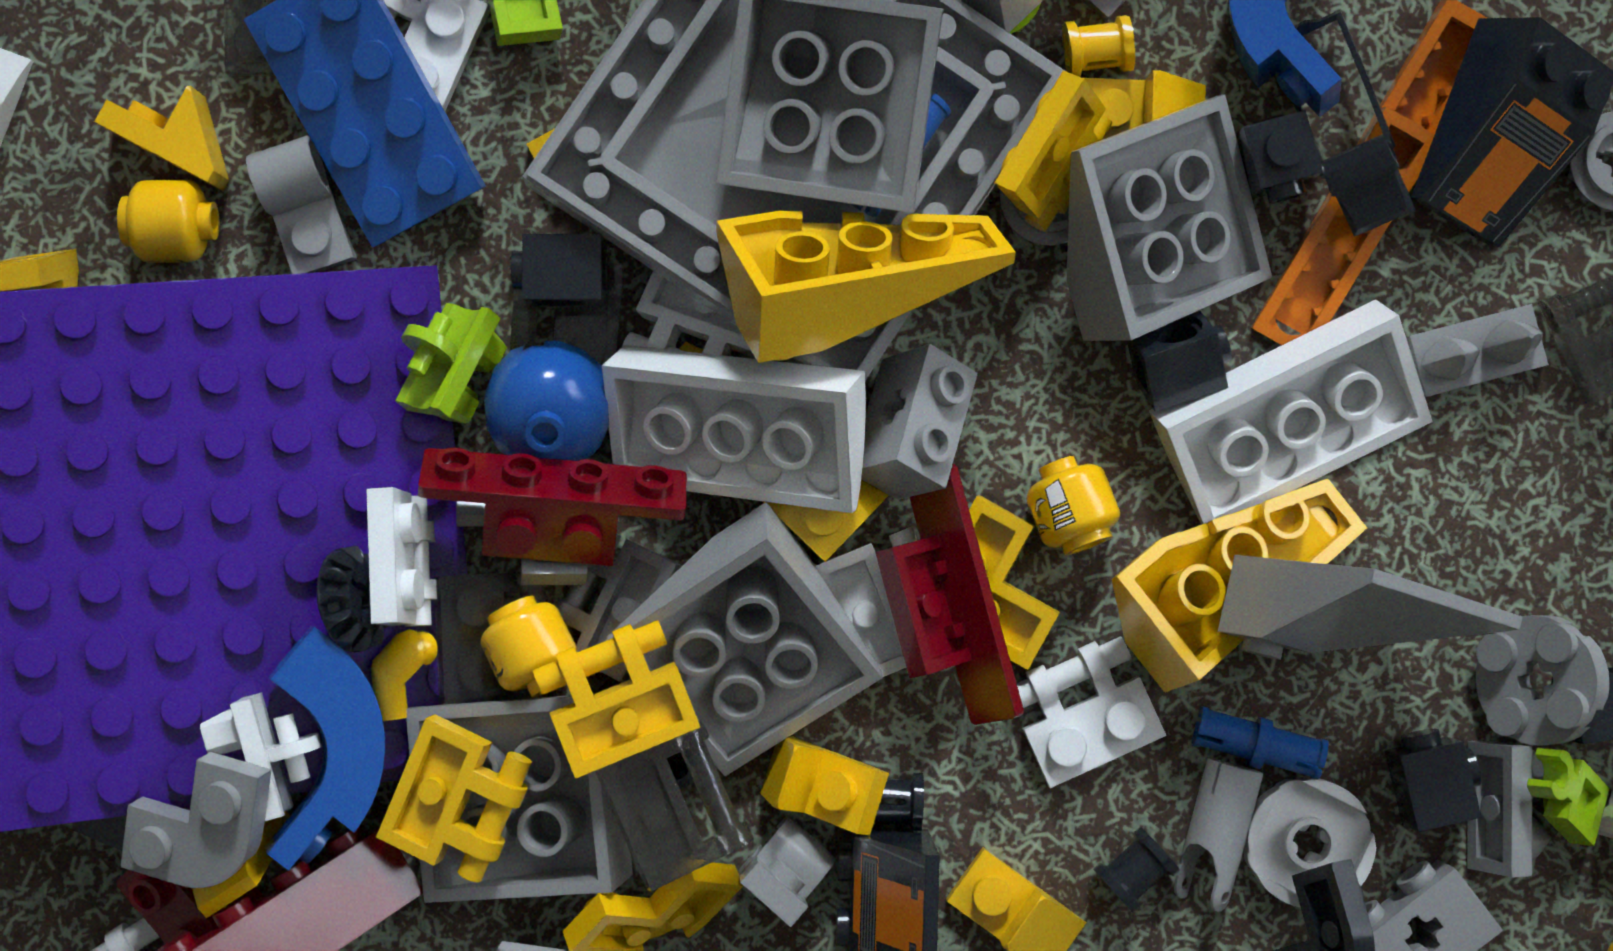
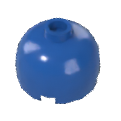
M559 340L544 341L543 346H531L524 350V345L511 350L494 367L484 397L486 427L497 449L504 455L523 453L537 458L572 461L588 459L600 448L609 428L608 402L605 398L601 364L583 349Z

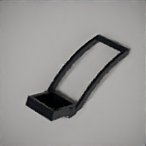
M1338 10L1320 19L1304 20L1295 28L1304 36L1331 22L1338 21L1383 133L1325 160H1322L1314 138L1323 173L1320 176L1326 180L1331 196H1336L1355 237L1416 211L1398 169V159L1393 150L1396 146L1344 16L1341 10ZM1294 104L1296 112L1304 110L1303 106L1298 107Z

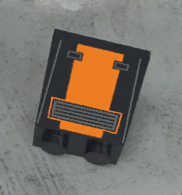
M1541 17L1478 18L1411 198L1481 242L1493 247H1500L1595 133L1604 106L1610 96L1613 85V70Z
M872 827L870 835L852 832L851 843L839 842L838 881L850 882L849 907H837L836 946H848V951H937L940 855L928 829L911 831L910 828Z

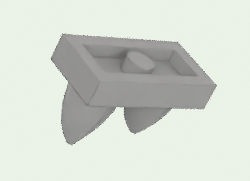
M1532 304L1406 337L1425 397L1549 365L1542 343L1543 332L1538 328Z
M1468 741V748L1475 754L1481 773V784L1475 787L1482 818L1467 821V868L1511 878L1532 876V860L1540 855L1552 838L1545 827L1536 818L1532 817V799L1535 797L1530 794L1527 788L1528 778L1543 779V764L1536 757V751L1532 750V746L1497 741Z

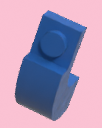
M1229 0L1230 28L1234 47L1246 73L1258 88L1275 74L1279 73L1280 75L1276 79L1285 95L1298 107L1307 103L1318 117H1321L1340 102L1341 77L1294 27L1286 10L1287 0Z
M314 626L308 628L268 676L271 681L297 700L311 714L319 729L323 749L320 772L313 787L264 847L267 855L288 871L298 859L308 864L320 852L332 835V832L325 827L332 817L336 818L352 832L356 831L376 796L385 758L383 720L378 701L370 683L353 659Z

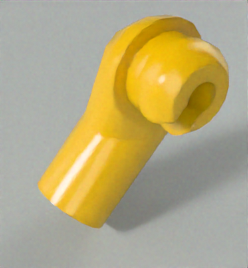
M409 629L398 633L374 658L371 665L372 687L383 721L407 718L406 709L408 706L405 683L423 664L430 665L433 663L438 653L437 642L429 632H416Z

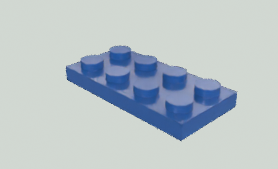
M276 0L243 19L372 248L486 187L384 0Z

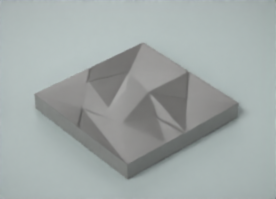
M643 0L522 177L528 188L597 234H602L606 240L737 326L716 233L718 220L779 210L802 211V222L842 223V212H861L865 215V221L891 225H901L903 218L908 214L975 215L995 186L994 182L1001 172L1002 163L1007 153L1018 145L1035 117L1040 99L1052 89L1063 69L961 0H886L944 9L931 97L934 93L940 96L949 105L951 114L947 119H944L923 149L914 212L909 213L881 208L878 217H871L864 212L867 206H863L861 210H858L849 203L716 184L739 0ZM911 311L824 351L794 356L787 360L797 364L865 371L866 380Z

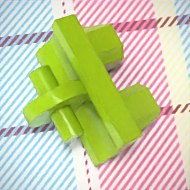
M446 303L441 313L436 312L427 328L416 324H408L401 339L408 348L414 351V354L407 366V370L410 373L395 402L407 411L435 415L446 421L464 424L470 422L480 403L478 394L467 386L473 372L489 373L501 361L507 349L504 342L494 332L501 318L490 308L481 307L479 310H470L455 304Z

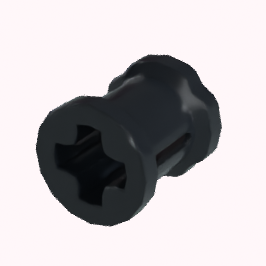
M913 773L910 779L888 778L882 798L904 799L905 802L903 804L880 803L874 823L909 824L911 831H922L924 813L923 773Z
M1141 826L1133 832L1135 837L1133 843L1108 865L1099 863L1093 869L1132 913L1140 907L1138 899L1165 874L1174 876L1180 871L1174 861Z

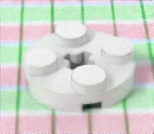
M1310 777L1283 779L1276 783L1274 787L1265 791L1256 800L1244 846V860L1258 883L1281 901L1300 907L1292 875L1332 862L1352 859L1358 882L1362 886L1374 863L1376 854L1375 836L1370 831V823L1365 815L1364 807L1348 790L1320 778L1318 780ZM1310 825H1317L1319 827L1317 838L1324 842L1323 850L1320 854L1309 851L1304 859L1298 858L1296 855L1298 845L1293 842L1296 832L1298 830L1306 831Z

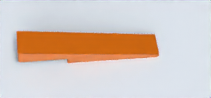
M1441 0L1438 3L1380 104L1396 146L1393 150L1398 159V169L1408 192H1410L1419 177L1478 18H1487L1457 0ZM1374 114L1357 145L1383 134L1376 114ZM1329 192L1251 328L1282 346L1330 322L1391 221L1354 237L1336 196H1331ZM1276 319L1301 334L1289 335L1283 332L1278 327Z

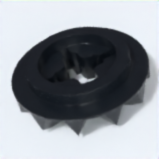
M358 546L333 550L325 557L318 575L317 604L321 619L330 637L339 647L352 653L367 651L371 647L382 644L384 637L383 629L389 627L387 625L371 624L369 554H363Z

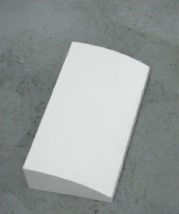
M1376 299L1227 372V389L1156 412L1154 409L1149 410L1166 454L1201 525L1213 519L1241 511L1294 491L1433 422L1400 317Z
M624 345L602 365L605 398L608 402L609 435L613 464L639 467L657 465L667 469L682 470L687 474L686 491L847 513H853L856 510L861 486L865 442V371L778 361L758 363L756 359L629 345Z

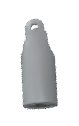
M1207 757L1179 864L1180 871L1177 872L1174 893L1177 897H1187L1197 859L1208 850L1213 857L1216 870V878L1210 899L1211 908L1216 912H1221L1226 908L1232 894L1263 777L1262 772ZM1186 878L1187 883L1182 886V882Z

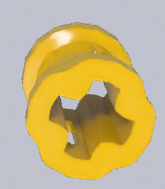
M1117 16L1115 22L1080 27L1077 26L1075 21L1063 23L1062 43L1066 72L1080 77L1082 71L1113 67H1119L1123 72L1134 70V32L1129 16Z

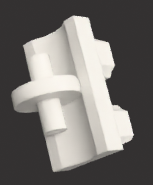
M261 692L230 704L231 709L201 723L200 730L208 753L213 752L221 755L242 749L246 762L272 769L265 821L284 816V811L294 806L281 760H285L291 783L310 778L304 753L322 747L319 733L299 737L293 713L273 719L280 742L276 743Z

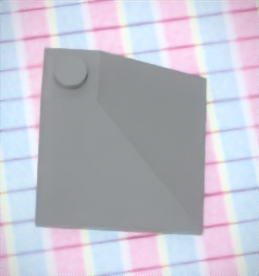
M739 0L716 184L913 213L944 9L886 0Z
M1225 95L1215 96L1071 152L1066 281L1083 341L1133 340L1273 278Z
M767 502L713 536L616 628L619 629L631 624L634 630L656 620L659 621L667 645L643 654L649 671L672 662L676 664L700 724V728L687 734L724 776H727L883 678L880 667L806 550ZM612 633L607 636V640L614 638Z
M1235 555L1218 632L1244 639L1241 651L1281 660L1283 648L1304 652H1320L1520 630L1522 616L1377 569Z
M571 695L419 706L406 709L409 754L412 752L425 718L436 714L493 742L483 766L494 772L500 771L509 751L520 753L532 761L524 780L528 787L520 808H512L501 834L505 839V844L498 860L489 863L482 881L478 883L466 880L457 873L465 853L450 845L443 861L435 866L420 859L424 903L612 893L633 875L627 811L615 764H610L575 779L549 712L574 702ZM472 791L461 820L477 826L488 799Z

